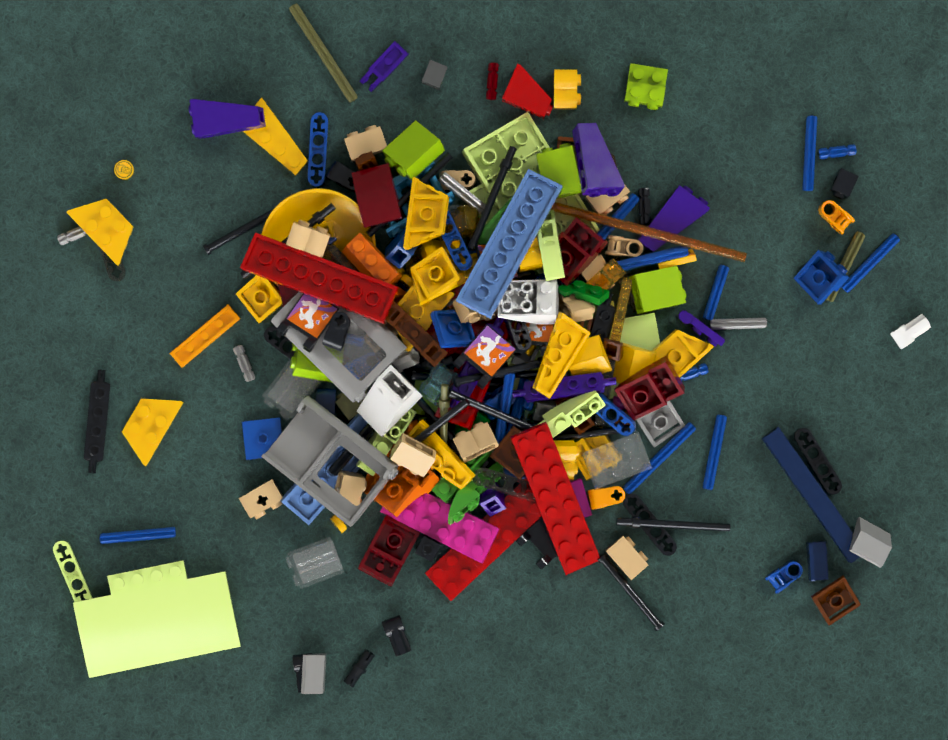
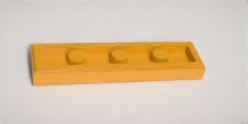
M227 304L169 354L183 368L241 318Z

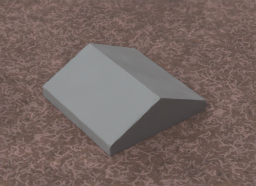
M667 401L666 406L636 420L653 447H656L685 427L670 401ZM679 423L678 426L670 430L668 433H666L656 441L653 440L662 433H664L666 430L674 426L675 424Z
M858 517L849 551L881 568L892 549L891 534Z
M327 654L303 655L301 694H323L325 692Z

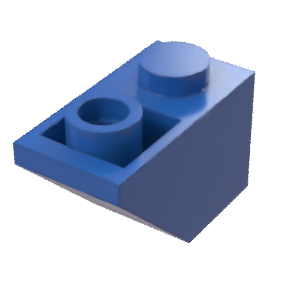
M406 226L385 248V258L399 269L413 256L418 247L416 246L409 250L403 248Z

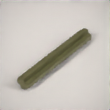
M858 231L854 234L840 263L848 271L865 239V235ZM833 291L826 300L833 302L838 291Z

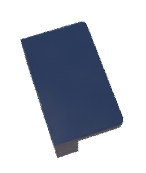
M826 541L806 542L809 581L829 580Z

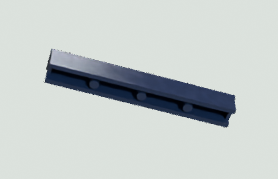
M775 427L773 431L761 439L846 560L850 563L854 562L860 556L849 551L853 537L852 530L781 429Z

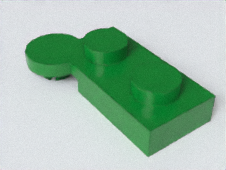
M575 280L571 285L566 286L564 284L558 287L559 294L564 297L574 294L575 298L596 305L602 304L609 298V290L587 284L584 281Z

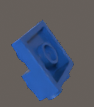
M818 250L794 277L796 282L820 305L833 291L837 292L849 279V276L846 274L848 270L841 264L837 265L834 262L836 258L829 251L823 252Z

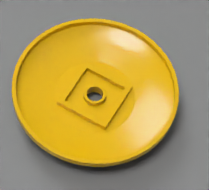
M323 188L306 189L286 197L271 211L261 233L263 236L281 242L289 236L294 221L303 220L307 222L314 213L320 212L332 203L336 209L326 216L322 223H317L312 227L315 229L317 226L323 227L328 230L327 233L331 234L330 237L337 238L333 244L326 247L324 256L321 258L339 264L336 260L343 249L359 233L366 235L376 246L375 234L372 237L366 234L369 228H364L358 204L340 192Z

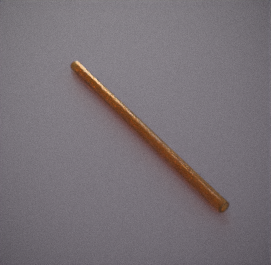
M555 202L551 208L554 212L745 262L747 256L745 252Z

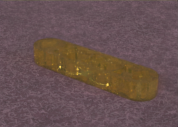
M622 278L618 296L617 309L610 336L611 340L618 342L621 339L631 291V278Z

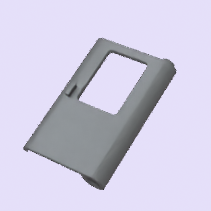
M307 396L299 404L296 416L270 449L261 457L351 527L358 521L387 482L397 476L399 472L397 470L398 465L313 398ZM340 446L348 450L380 477L358 506L352 504L318 477L319 471Z

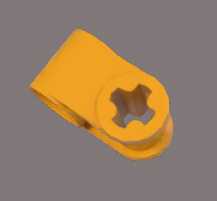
M828 200L819 206L818 211L821 217L841 235L844 234V230L850 223L855 222V219L834 201ZM826 204L830 205L833 209L830 215L824 212Z
M612 486L588 490L591 510L622 503L625 499L623 488ZM614 490H618L619 493L622 492L619 500L611 497V494H614Z

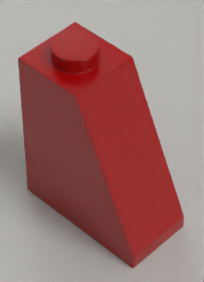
M517 64L502 101L542 119L545 118V115L550 116L553 105H551L552 99L520 64Z

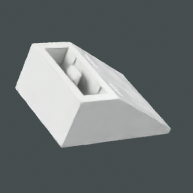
M557 279L550 281L512 280L498 305V318L537 325L555 324L559 313Z
M390 365L376 379L357 412L383 437L423 395L397 369Z

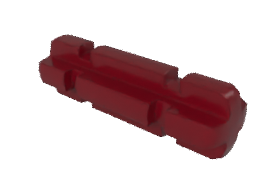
M491 62L488 64L487 100H496L498 63Z

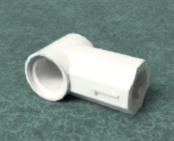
M920 314L890 334L899 348L903 349L915 341L916 337L931 328L926 317Z
M414 348L410 352L404 351L392 364L401 373L404 369L419 363V353Z

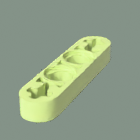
M58 541L53 547V552L74 602L82 601L81 596L76 597L75 593H81L84 590L87 592L83 594L84 598L92 599L93 597L70 544L66 541ZM59 544L67 547L65 554L66 556L70 554L72 558L61 562L60 558H64L61 552H57ZM68 561L75 564V570L71 573L67 572L64 568ZM79 579L82 581L83 586L80 590L73 589V580Z

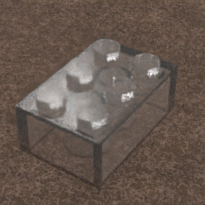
M639 432L582 453L595 489L652 469Z

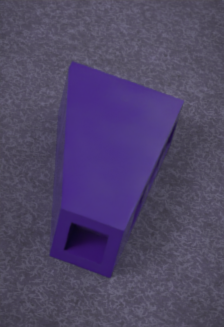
M190 99L188 109L193 120L191 129L195 138H210L266 127L264 109L261 107Z
M578 123L572 133L582 195H589V197H598L600 195L614 197L619 195L625 185L597 124Z
M679 185L638 241L651 253L655 252L707 213L710 209L707 206L709 203L701 197L697 199L693 196V191L687 186L681 187Z

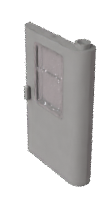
M298 292L272 318L271 322L277 328L288 316L303 293ZM336 306L339 308L338 312L347 314L351 321L342 351L322 345L328 327L310 353L303 349V344L308 337L290 327L285 336L353 403L355 401L358 403L362 401L367 395L365 393L366 389L408 348L384 324L359 314L355 315L353 312ZM343 317L336 321L339 326L346 323Z

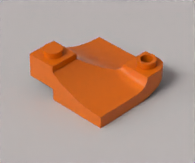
M393 444V446L391 447L390 451H389L388 454L386 455L388 458H389V455L391 454V450H392V448L394 447L395 444ZM398 466L397 470L399 472L397 476L387 482L373 501H376L394 516L398 517L408 505L421 495L429 494L440 479L434 472L429 469L426 475L422 477L414 475L403 466ZM377 473L374 476L367 474V486L364 491L366 495L380 477Z

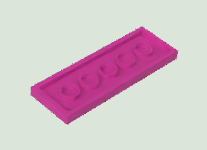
M425 493L418 497L398 517L394 516L384 507L380 511L480 563H484L500 528L468 512L465 513L461 521L449 525L448 515L451 504H446L440 498L430 493Z

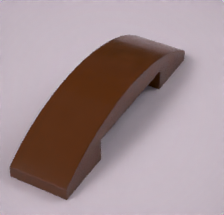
M393 301L386 321L409 341L428 362L436 367L448 352L441 348L440 344L420 324Z

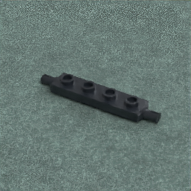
M609 293V298L602 304L596 305L589 337L599 334L602 344L604 338H610L617 309L611 305L613 293Z
M98 370L97 381L91 382L83 457V459L89 461L88 473H96L97 462L103 461L110 394V384L105 382L106 370H102V377L101 370Z

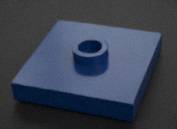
M438 310L430 313L441 348L468 347L475 339L471 323H461L455 310Z
M281 418L242 422L246 460L262 458L261 456L270 449L282 433Z

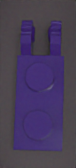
M394 41L371 65L369 71L361 78L360 82L362 84L366 83L372 74L378 77L368 89L370 92H373L405 60L409 53Z
M686 310L679 312L678 317L680 321L682 320L684 324L691 323L693 325L691 329L699 335L702 333L707 335V341L716 347L718 344L720 346L724 344V338L691 313H688Z

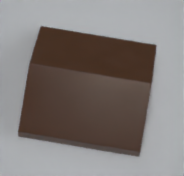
M841 576L811 596L815 606L829 626L861 605L844 576ZM852 601L855 602L854 604L844 609L831 619L828 618L840 609H842L843 607H845L846 605H848L849 603H851Z

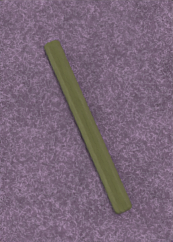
M297 3L293 4L289 8L293 17L350 103L358 98L357 94Z

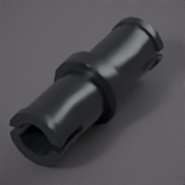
M365 649L359 660L353 663L352 670L343 681L354 687L361 675L366 673V668L375 655Z

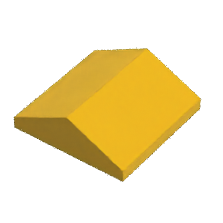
M440 247L411 267L428 300L449 292L461 279L443 247Z
M257 275L236 293L237 297L258 323H261L282 305L280 292L270 280Z
M599 334L589 337L585 341L569 367L572 376L597 372L603 374L612 371Z
M623 343V357L620 361H615L611 378L616 377V382L621 384L633 374L655 362L657 353Z

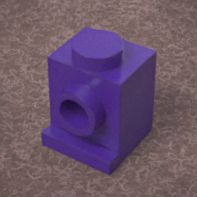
M497 482L489 485L487 490L480 494V505L490 517L506 509L504 491Z

